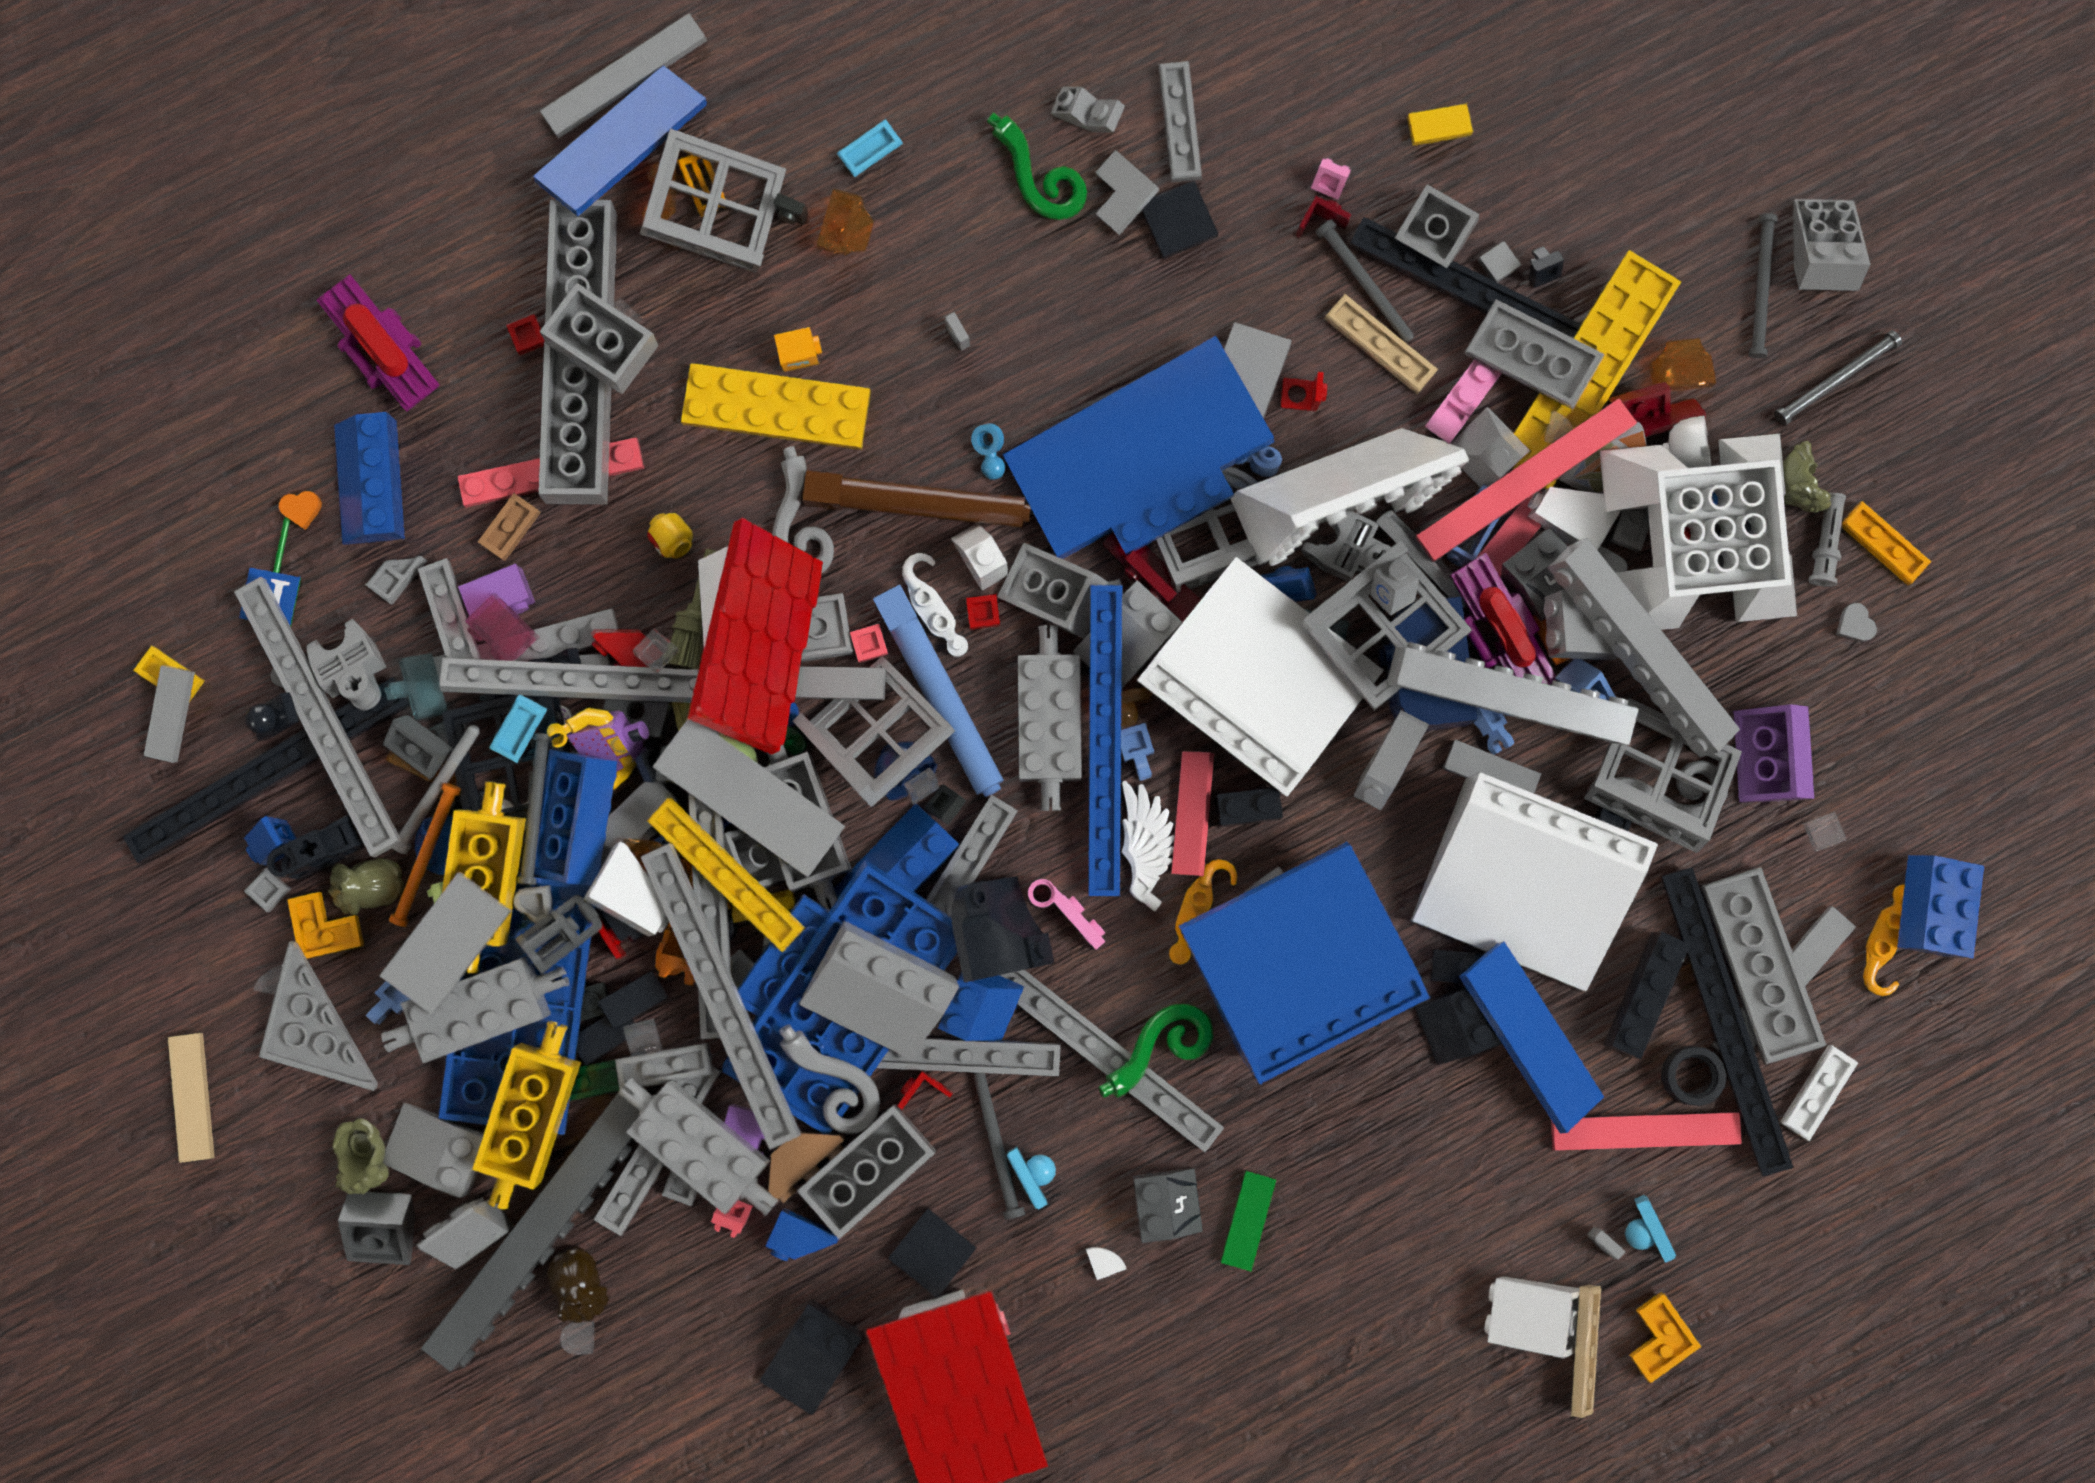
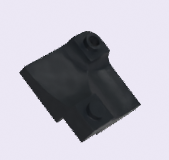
M1017 876L970 883L958 888L952 904V928L964 983L1055 963L1049 934L1041 931L1029 912Z

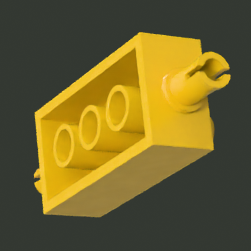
M485 782L482 810L478 812L454 810L442 893L456 874L461 872L509 908L511 913L486 944L499 947L508 943L513 897L515 895L526 819L504 816V813L501 812L506 784ZM480 954L467 969V973H478Z
M548 1021L540 1047L536 1048L519 1043L512 1048L472 1169L497 1178L488 1204L492 1207L498 1204V1209H508L515 1184L534 1189L542 1182L581 1062L561 1056L559 1053L565 1031L568 1028L564 1024L557 1026L558 1022Z

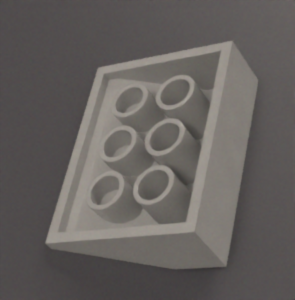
M844 921L799 1001V1005L911 1059L944 1015L959 985L954 975Z

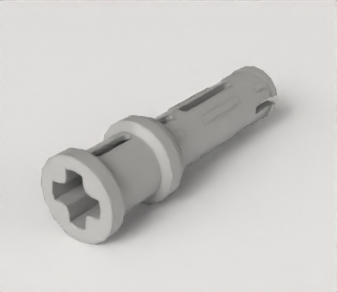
M1829 493L1831 495V505L1828 509L1824 510L1819 548H1816L1812 555L1815 563L1813 575L1809 576V583L1813 585L1833 587L1838 582L1835 578L1837 562L1841 560L1838 543L1846 495L1841 493Z

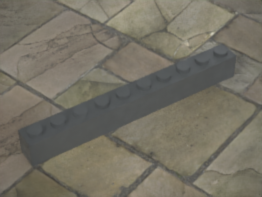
M619 1094L615 1096L421 1348L448 1371L452 1372L459 1366L464 1369L476 1354L472 1349L480 1340L484 1343L496 1328L492 1323L500 1314L504 1317L516 1302L512 1297L518 1289L524 1291L535 1278V1275L531 1272L538 1263L544 1265L555 1251L551 1246L558 1237L563 1240L575 1225L571 1222L578 1212L583 1214L594 1201V1198L591 1197L594 1190L598 1186L602 1189L614 1174L610 1171L617 1161L622 1163L633 1150L630 1144L634 1139L626 1132L638 1119L640 1111Z

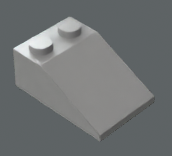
M1023 543L997 598L1084 639L1090 629V585H1111V583L1091 571Z
M1138 580L1122 595L1121 690L1169 641L1182 624V621ZM1090 633L1073 651L1075 655H1080V659L1089 668Z
M403 1103L386 1147L383 1162L387 1166L432 1188L461 1198L470 1194L478 1171L472 1169L484 1131L457 1121L439 1119L438 1114Z

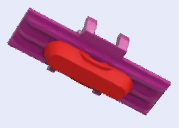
M350 274L316 300L345 335L339 341L337 347L341 352H346L368 379L367 384L371 389L384 384L407 412L440 386L410 349L412 346L415 348L420 347L421 341L416 335L407 331L400 322L401 317L394 309L388 307L381 313ZM358 343L362 345L377 363L376 370L357 348L356 345Z
M1487 553L1482 554L1449 575L1470 611L1464 616V621L1472 629L1467 635L1481 660L1485 662L1484 668L1488 669L1499 663L1501 667L1513 669V676L1523 678L1524 673L1540 676L1543 678L1542 683L1547 685L1556 681L1553 669L1533 634L1540 630L1520 593L1514 592L1509 594ZM1480 619L1482 622H1489L1499 638V641L1495 643L1497 652L1494 654L1490 651L1474 620Z

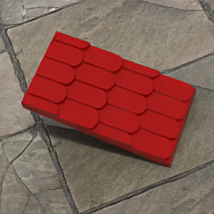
M741 518L733 524L727 547L698 560L704 650L687 719L773 755L780 752L781 746L785 742L791 703L795 702L802 652L807 646L812 609L817 605L823 562L815 557L813 558L810 554L799 548L793 547V545L779 537L773 536L768 531L752 524L748 520Z
M961 1289L938 1298L935 1297L902 1308L899 1319L866 1330L918 1483H999L1048 1467L992 1290L965 1298L964 1291Z

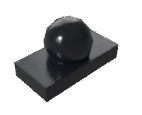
M290 692L280 693L264 704L253 705L245 714V723L249 730L256 733L258 742L269 740L299 722Z

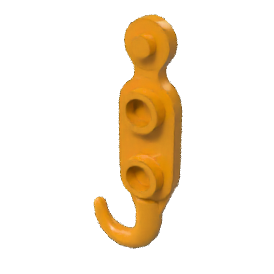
M1222 859L1210 861L1205 865L1204 876H1199L1187 890L1175 923L1178 942L1169 950V957L1173 963L1181 965L1190 959L1191 952L1180 931L1179 925L1210 910L1213 900L1212 877L1214 872L1219 869L1226 870L1230 874L1231 885H1236L1237 871L1228 861Z
M1905 884L1899 885L1893 890V905L1881 911L1866 944V966L1863 980L1868 990L1875 995H1890L1899 986V983L1894 981L1887 988L1879 987L1875 977L1878 970L1892 959L1898 948Z

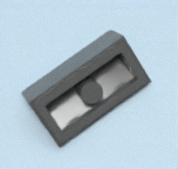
M408 715L393 719L382 744L428 779L434 777L453 750L451 746Z

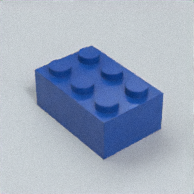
M1908 855L1897 947L1946 957L1974 958L1984 866L1935 855Z

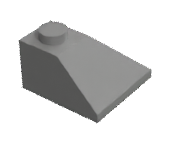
M1488 407L1450 443L1465 450L1469 461L1461 468L1479 487L1483 484L1489 487L1501 479L1530 451Z

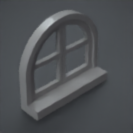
M1229 467L1222 471L1228 484L1239 490L1258 483L1250 475L1236 468ZM1233 504L1215 511L1213 508L1155 540L1170 575L1172 587L1176 593L1181 591L1182 584H1185L1191 590L1218 580L1236 557L1249 567L1258 565L1257 554L1249 540L1246 539L1230 545L1218 520V517L1236 511ZM1207 522L1219 550L1182 563L1170 535Z

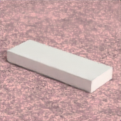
M1828 1045L1781 1119L1780 1124L1804 1140L1810 1141L1858 1062L1834 1046Z

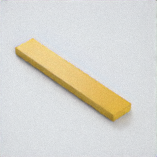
M667 798L647 820L781 952L785 951L805 929L788 910L672 798Z

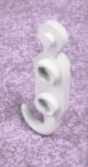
M924 553L911 555L903 564L902 576L908 585L913 608L934 636L946 639L947 650L952 656H963L968 650V643L963 636L955 633V619L938 593L932 587L919 580L913 573V566L918 561H925L932 566L935 565V561L931 556Z

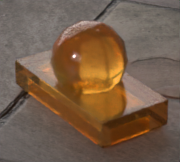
M1147 687L1121 691V729L1132 727L1137 722L1138 710L1136 704L1151 702L1152 693Z

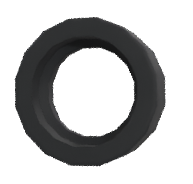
M1685 1046L1675 1049L1667 1056L1662 1065L1661 1079L1664 1089L1674 1100L1686 1105L1703 1106L1712 1103L1721 1095L1725 1087L1726 1072L1722 1061L1712 1051L1702 1047ZM1691 1057L1705 1061L1711 1071V1082L1708 1088L1702 1093L1695 1095L1682 1091L1677 1085L1675 1078L1678 1065L1684 1059Z

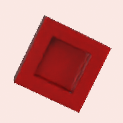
M535 314L506 325L519 355L544 346V338L540 333L542 328Z
M996 594L966 598L970 630L1000 626Z

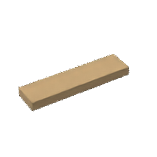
M1346 294L1342 296L1325 317L1326 321L1416 394L1422 390L1438 370Z
M203 1033L168 1037L179 1163L215 1158Z
M1595 1285L1581 1286L1579 1289L1571 1416L1579 1418L1592 1415L1594 1407L1601 1288Z

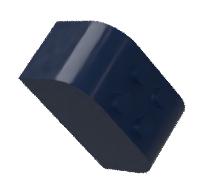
M1461 597L1445 598L1464 620ZM1415 602L1399 610L1389 620L1390 623L1394 619H1396L1400 614H1402L1405 610H1407L1410 606H1412ZM1424 603L1395 627L1407 643H1415L1426 647L1448 630L1427 603ZM1384 636L1381 638L1382 649H1378V661L1380 667L1385 668L1387 679L1396 647ZM1467 636L1447 651L1456 654L1455 660L1464 663L1466 658H1469ZM1401 688L1389 698V706L1394 718L1402 710L1429 724L1426 731L1466 727L1478 720L1476 707L1405 688Z

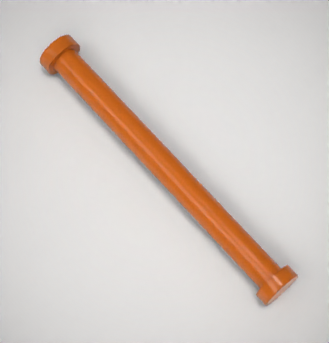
M444 782L441 787L443 793L395 914L390 915L389 922L397 926L407 927L409 922L407 919L408 913L455 795L459 796L461 788L453 784Z

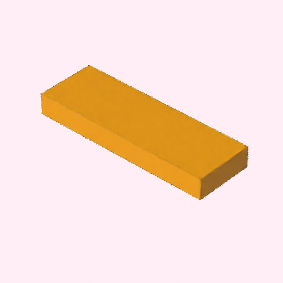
M1863 501L1859 502L1842 521L1841 527L1907 585L1912 584L1931 563L1925 555Z

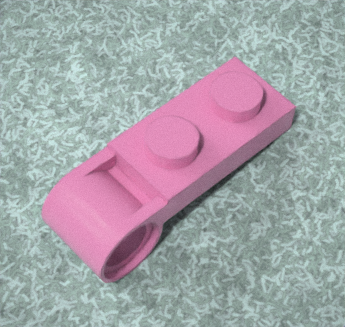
M1474 359L1425 427L1450 444L1502 373Z
M1045 879L1036 880L1030 885L1028 897L1035 907L1046 908L1054 903L1095 950L1105 942L1102 938L1105 934L1104 930L1094 919L1088 922L1081 913L1085 909L1074 896L1068 899L1050 881ZM1045 885L1050 889L1051 897L1047 902L1041 903L1034 899L1033 891L1037 886Z

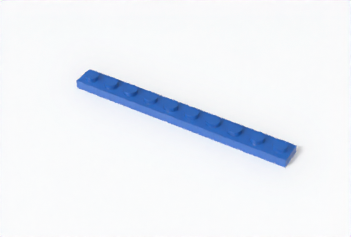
M1090 585L1089 896H1120L1122 585Z

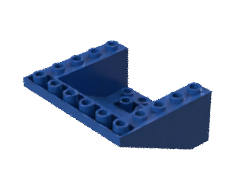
M1347 841L1179 925L1180 931L1241 1059L1259 1084L1430 998L1417 968L1355 852Z

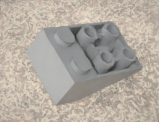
M1794 199V270L1799 289L1859 291L1870 267V261L1854 201Z
M481 1197L455 1210L450 1214V1220L447 1219L441 1224L438 1223L423 1233L426 1239L417 1246L425 1253L457 1269L514 1229V1225L503 1209L497 1208L498 1204L492 1207L488 1204L489 1200L485 1201Z

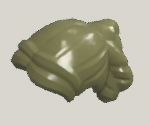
M1802 441L1794 446V450L1783 462L1786 495H1783L1784 504L1798 507L1803 511L1817 513L1830 507L1831 495L1818 487V480L1812 475L1816 472L1818 464L1814 461L1811 443L1808 441Z
M384 858L362 861L355 864L351 869L342 864H335L330 876L332 886L329 888L328 893L333 897L334 905L341 908L342 912L346 914L356 915L361 908L388 906L398 899L405 889L404 882L401 879L402 870L396 862Z
M366 1119L342 1123L336 1130L332 1146L337 1156L339 1170L335 1186L347 1194L361 1193L364 1195L370 1188L380 1186L388 1178L389 1171L383 1162L385 1157L384 1142L379 1130Z

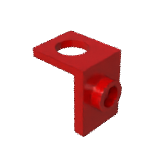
M1317 372L1313 381L1284 378L1280 407L1316 412L1320 403L1326 401L1327 383H1323L1324 372ZM1294 386L1303 388L1306 394L1305 399L1299 403L1291 401L1288 396L1290 388Z
M601 920L602 928L599 933L616 959L624 958L627 954L620 945L622 941L618 939L612 928H609L606 921Z
M922 1071L916 1080L910 1077L900 1092L905 1096L897 1107L903 1110L924 1080L949 1098L953 1092L928 1073Z

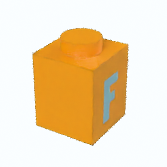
M810 327L774 335L780 364L784 372L819 364L817 354H822L819 336H813Z

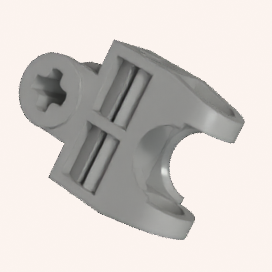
M1353 511L1346 513V519L1329 525L1335 530L1337 535L1334 543L1330 545L1319 544L1317 546L1305 542L1301 549L1303 555L1323 571L1347 583L1351 581L1356 570L1362 572L1376 561L1375 559L1378 556H1382L1392 548L1373 538L1379 524ZM1360 528H1362L1363 530H1362V532H1361V534H1360V536H1359V538H1358L1356 544L1353 543V541H1354L1356 535L1358 534ZM1347 553H1351L1344 567L1341 568Z
M352 618L345 622V636L340 646L332 650H326L317 640H314L307 644V654L313 673L320 687L332 698L341 694L346 699H349L357 709L369 710L381 698V689L374 674L387 666L376 644Z

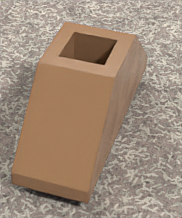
M800 1131L801 1135L783 1143L771 1154L768 1192L784 1203L797 1191L793 1185L801 1178L806 1182L821 1170L817 1166L821 1160L827 1157L831 1161L844 1149L840 1144L846 1139L843 1134Z

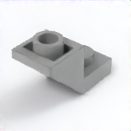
M1062 87L1056 97V103L1051 114L1091 132L1113 133L1125 106L1119 100H1097L1083 87Z

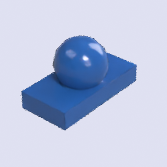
M1282 566L1274 573L1260 575L1294 602L1315 599L1317 595L1308 567L1295 569L1291 566Z

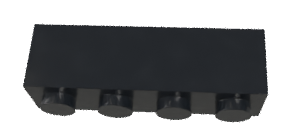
M1662 931L1651 932L1603 1043L1604 1046L1630 1058H1642L1690 944Z

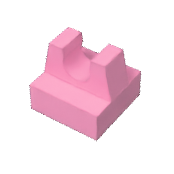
M1323 159L1311 189L1338 200L1351 170L1347 166L1343 165L1342 167L1332 163L1333 160Z

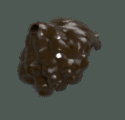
M572 1247L552 1258L547 1278L554 1297L559 1301L558 1319L562 1322L572 1321L574 1323H581L582 1321L589 1322L594 1319L595 1315H600L608 1304L609 1298L607 1296V1288L600 1285L595 1259L580 1247Z

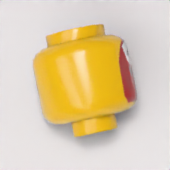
M661 513L651 520L647 537L661 556L676 559L682 557L691 549L693 533L678 514Z

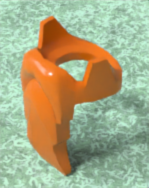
M669 922L668 927L664 931L662 942H660L656 951L655 967L659 971V976L664 978L668 975H677L684 971V984L693 986L696 981Z

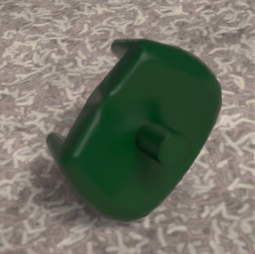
M787 726L784 747L791 755H800L808 746V737L798 727Z

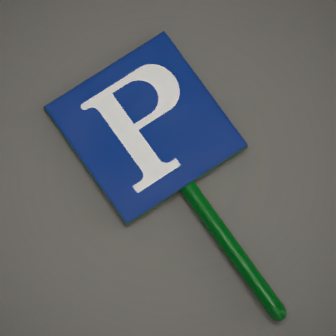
M285 517L273 572L249 568L246 585L259 577L266 579L291 627L301 577L279 573L290 519ZM241 606L239 618L248 620Z

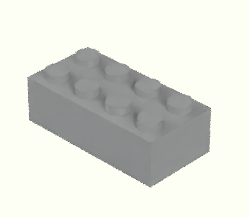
M894 1104L798 1190V1193L836 1237L840 1239L932 1157L936 1150L901 1109Z

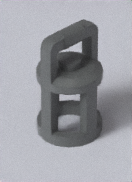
M575 895L556 910L550 912L548 916L525 933L519 935L515 940L540 973L543 974L551 966L600 931L602 922L592 905L583 900L582 896ZM576 905L579 906L578 910L585 919L592 923V926L580 935L576 933L580 928L572 917L565 918L563 916ZM560 933L559 936H557L555 939H553V940H552L551 942H549L547 945H545V946L542 947L540 950H538L537 952H535V950H536L537 948H539V947H540L541 945H543L545 942H547L548 940H550V939H551L552 937H554L556 934Z

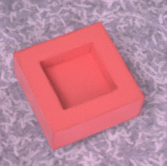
M879 624L850 632L859 663L888 655Z

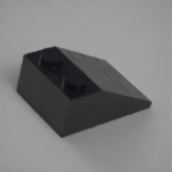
M811 1299L760 1379V1382L810 1415H813L861 1341L864 1332Z

